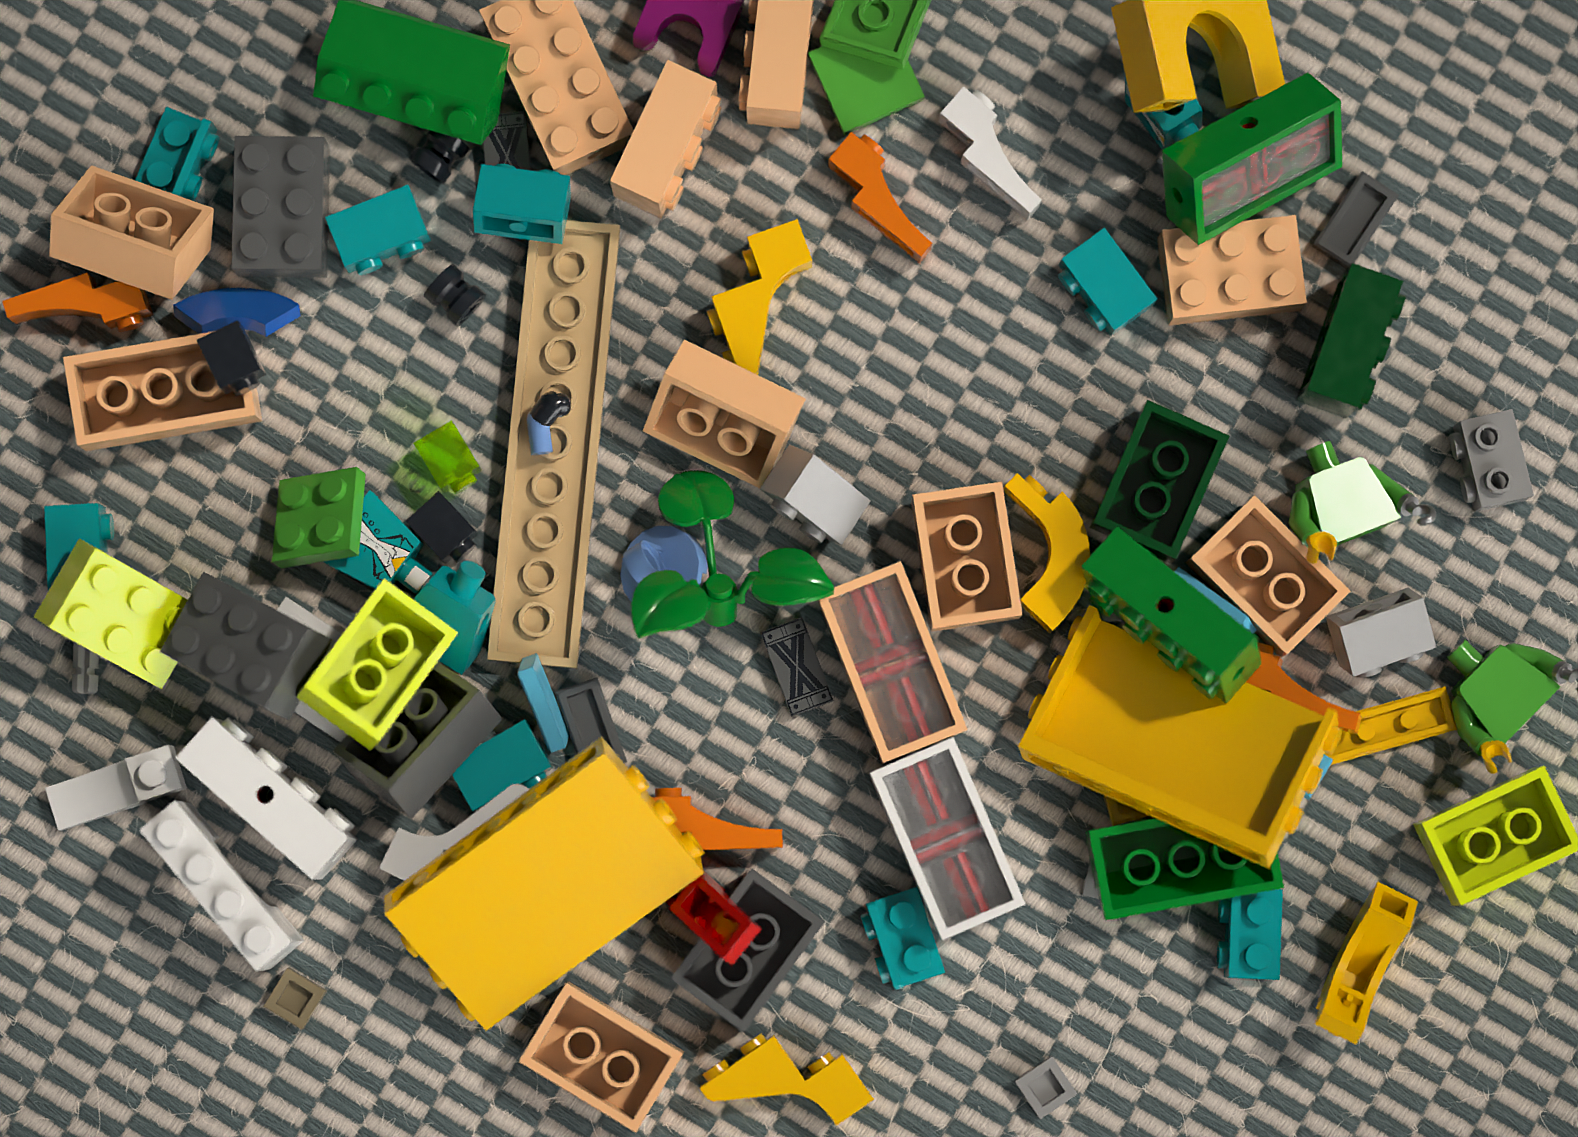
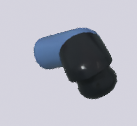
M554 391L547 392L540 397L528 413L527 428L531 455H544L553 452L550 426L558 417L569 414L571 401L566 394Z

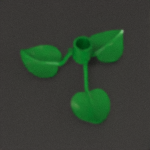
M688 470L675 474L661 488L658 496V506L662 516L675 525L689 527L702 522L709 577L701 588L697 580L691 579L686 582L684 577L674 570H661L644 577L635 588L631 604L633 628L638 639L655 633L685 629L695 625L702 619L709 625L723 627L731 624L736 619L737 603H745V594L751 584L752 594L756 599L763 603L777 606L808 603L829 597L834 594V586L817 560L807 552L796 548H779L765 553L758 561V571L749 572L739 590L729 576L717 574L710 520L724 519L731 515L734 507V495L730 486L719 476L702 470Z

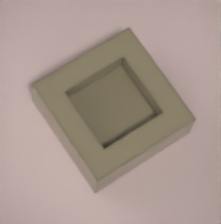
M287 967L264 1007L303 1030L328 990Z

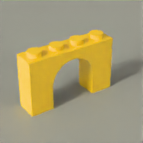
M1127 0L1111 7L1133 112L1167 111L1197 99L1186 51L1188 26L1198 32L1211 49L1216 62L1226 109L1242 108L1285 84L1267 0Z

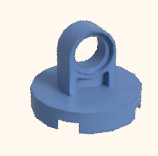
M655 526L643 531L630 543L627 551L623 554L620 576L624 593L632 602L638 583L651 573L661 570H674L680 573L686 582L695 579L700 585L702 573L707 574L708 565L704 549L694 536L674 526Z

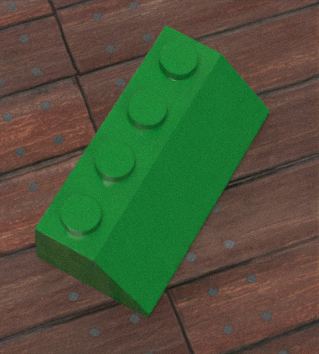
M338 0L318 55L313 96L481 145L498 123L510 44L361 1Z
M1158 819L1085 831L1093 878L1104 920L1284 888L1278 851L1268 869Z

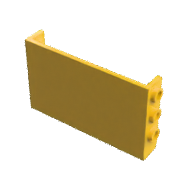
M1089 605L1084 616H1077L1070 627L1068 640L1071 642L1064 656L1057 655L1050 667L1048 679L1051 682L1044 695L1038 694L1032 702L1028 713V718L1031 721L1018 745L1023 760L1269 869L1286 832L1294 834L1300 823L1303 809L1299 808V805L1305 793L1313 794L1319 784L1323 769L1318 766L1325 752L1332 754L1340 740L1342 729L1338 727L1337 711L1328 708L1323 716L1247 682L1244 683L1227 704L1216 695L1213 699H1209L1194 687L1191 682L1194 678L1185 670L1180 668L1176 672L1169 668L1157 656L1160 650L1146 640L1144 644H1140L1124 629L1101 620L1098 609Z
M602 737L384 896L385 915L401 933L400 940L406 950L413 957L420 955L430 966L428 971L434 982L443 990L448 987L458 998L456 999V1004L466 1019L470 1022L476 1019L485 1031L704 873L700 858L704 851L696 838L689 831L685 834L679 831L674 825L677 819L667 803L661 798L655 802L646 791L649 788V784L643 774L634 765L627 768Z

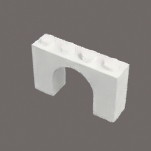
M173 801L140 829L144 837L256 972L272 969L305 941L279 908L266 904L234 870L214 842L219 836L192 803Z

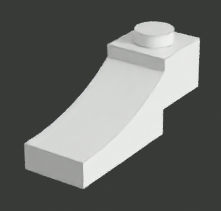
M963 86L942 110L939 122L969 147L962 155L961 164L1028 221L1039 208L1042 199L1019 177L1005 156L993 128L997 118V114L992 111L995 108L993 102L979 90H974L971 93Z
M166 745L126 758L123 761L46 787L45 790L58 831L146 804L148 801L187 789L179 761L175 759L177 755L174 746Z

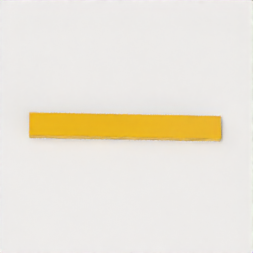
M1446 686L1355 711L1359 712L1362 716L1358 734L1342 731L1332 754L1325 752V755L1333 759L1331 764L1333 765L1457 730ZM1104 796L1112 826L1149 816Z

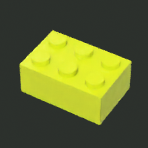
M79 538L36 611L34 618L52 630L156 687L163 689L178 662L160 651L188 599Z
M383 579L300 691L297 698L371 751L381 740L458 632Z
M1545 766L1531 768L1413 824L1452 906H1462L1578 851V835Z

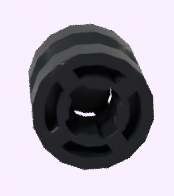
M429 130L427 132V141L422 147H416L408 159L425 174L444 185L452 174V165L455 161L462 160L470 148L458 138Z
M451 264L430 284L424 293V297L433 306L441 305L446 311L447 319L457 327L464 323L484 301L486 293L477 285H469L465 282L464 273L456 265Z

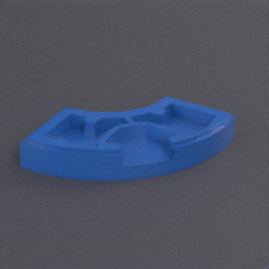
M254 288L216 289L190 296L173 304L174 316L198 334L216 331L238 320L245 330H251L267 337L301 316L299 304L274 292Z

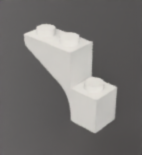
M520 784L509 786L454 829L442 835L420 836L398 828L379 869L405 881L527 792L529 788Z

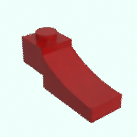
M704 871L701 876L665 902L670 906L669 909L723 960L733 965L761 928L724 892L725 889Z

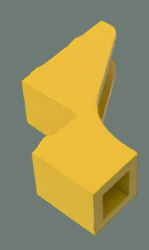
M798 219L748 236L747 245L749 249L742 251V255L750 277L758 274L760 279L711 296L714 308L706 311L714 335L723 334L729 350L721 352L722 357L756 375L759 372L769 307L774 293L782 283L793 275L812 268L813 260Z
M762 1033L739 1048L744 1056L729 1066L726 1060L723 1059L702 1075L707 1082L700 1086V1090L710 1101L782 1094L801 1095L820 1105L832 1118L836 1126L874 1100L842 1053L834 1058L829 1051L808 1066L812 1074L804 1078L776 1036L772 1035L766 1040Z

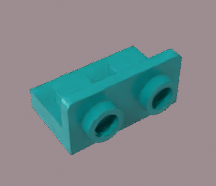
M166 106L135 181L194 201L198 196L203 177L199 176L205 159L208 161L212 160L219 145L220 137L216 135L218 129L214 123L205 118L199 120Z
M917 887L866 903L868 913L862 914L860 917L868 941L876 938L878 940L883 956L874 959L883 984L891 982L893 989L897 990L946 973Z
M1277 889L1219 900L1218 921L1219 923H1226L1225 941H1218L1217 968L1224 969L1225 978L1280 980L1283 890Z

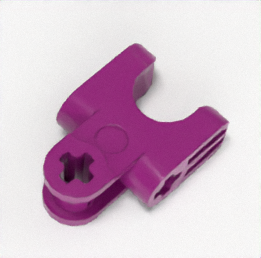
M647 0L633 34V47L642 51L653 49L662 31L670 24L675 22L691 23L701 31L703 36L697 58L699 71L702 75L711 78L717 74L740 18L745 0Z

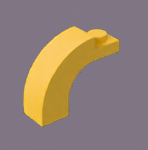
M1016 473L1004 486L1003 491L1038 524L1048 546V560L1043 575L1020 599L1021 607L1050 634L1070 613L1084 589L1086 580L1081 566L1090 557L1088 536L1080 514L1063 491L1049 504L1044 499L1048 492L1037 480L1030 475L1023 479Z
M1377 881L1350 927L1329 971L1316 1005V1009L1319 1011L1315 1025L1327 1030L1332 1035L1341 1037L1355 1045L1364 1033L1371 1005L1380 981L1395 952L1411 929L1418 901Z

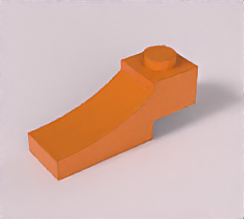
M850 132L829 158L828 167L859 192L852 200L851 209L920 264L931 251L932 242L910 222L893 198L882 173L886 161L881 156L884 150L867 135L863 134L861 138H858Z
M88 273L2 301L7 318L15 324L51 316H86L103 319L104 324L110 329L117 327L119 332H125L144 325L143 318L153 315L145 290L120 281L97 287L95 279Z
M1258 643L1262 664L1246 681L1247 683L1323 716L1328 708L1337 711L1338 727L1342 731L1358 734L1362 719L1359 712L1327 702L1300 686L1281 669L1283 660L1280 656L1273 655L1275 648Z
M682 788L655 789V797H652L655 802L660 798L663 799L677 819L674 825L681 833H686L687 831L692 833L703 850L783 848L782 829H762L732 824L712 817L693 807L691 796H682Z

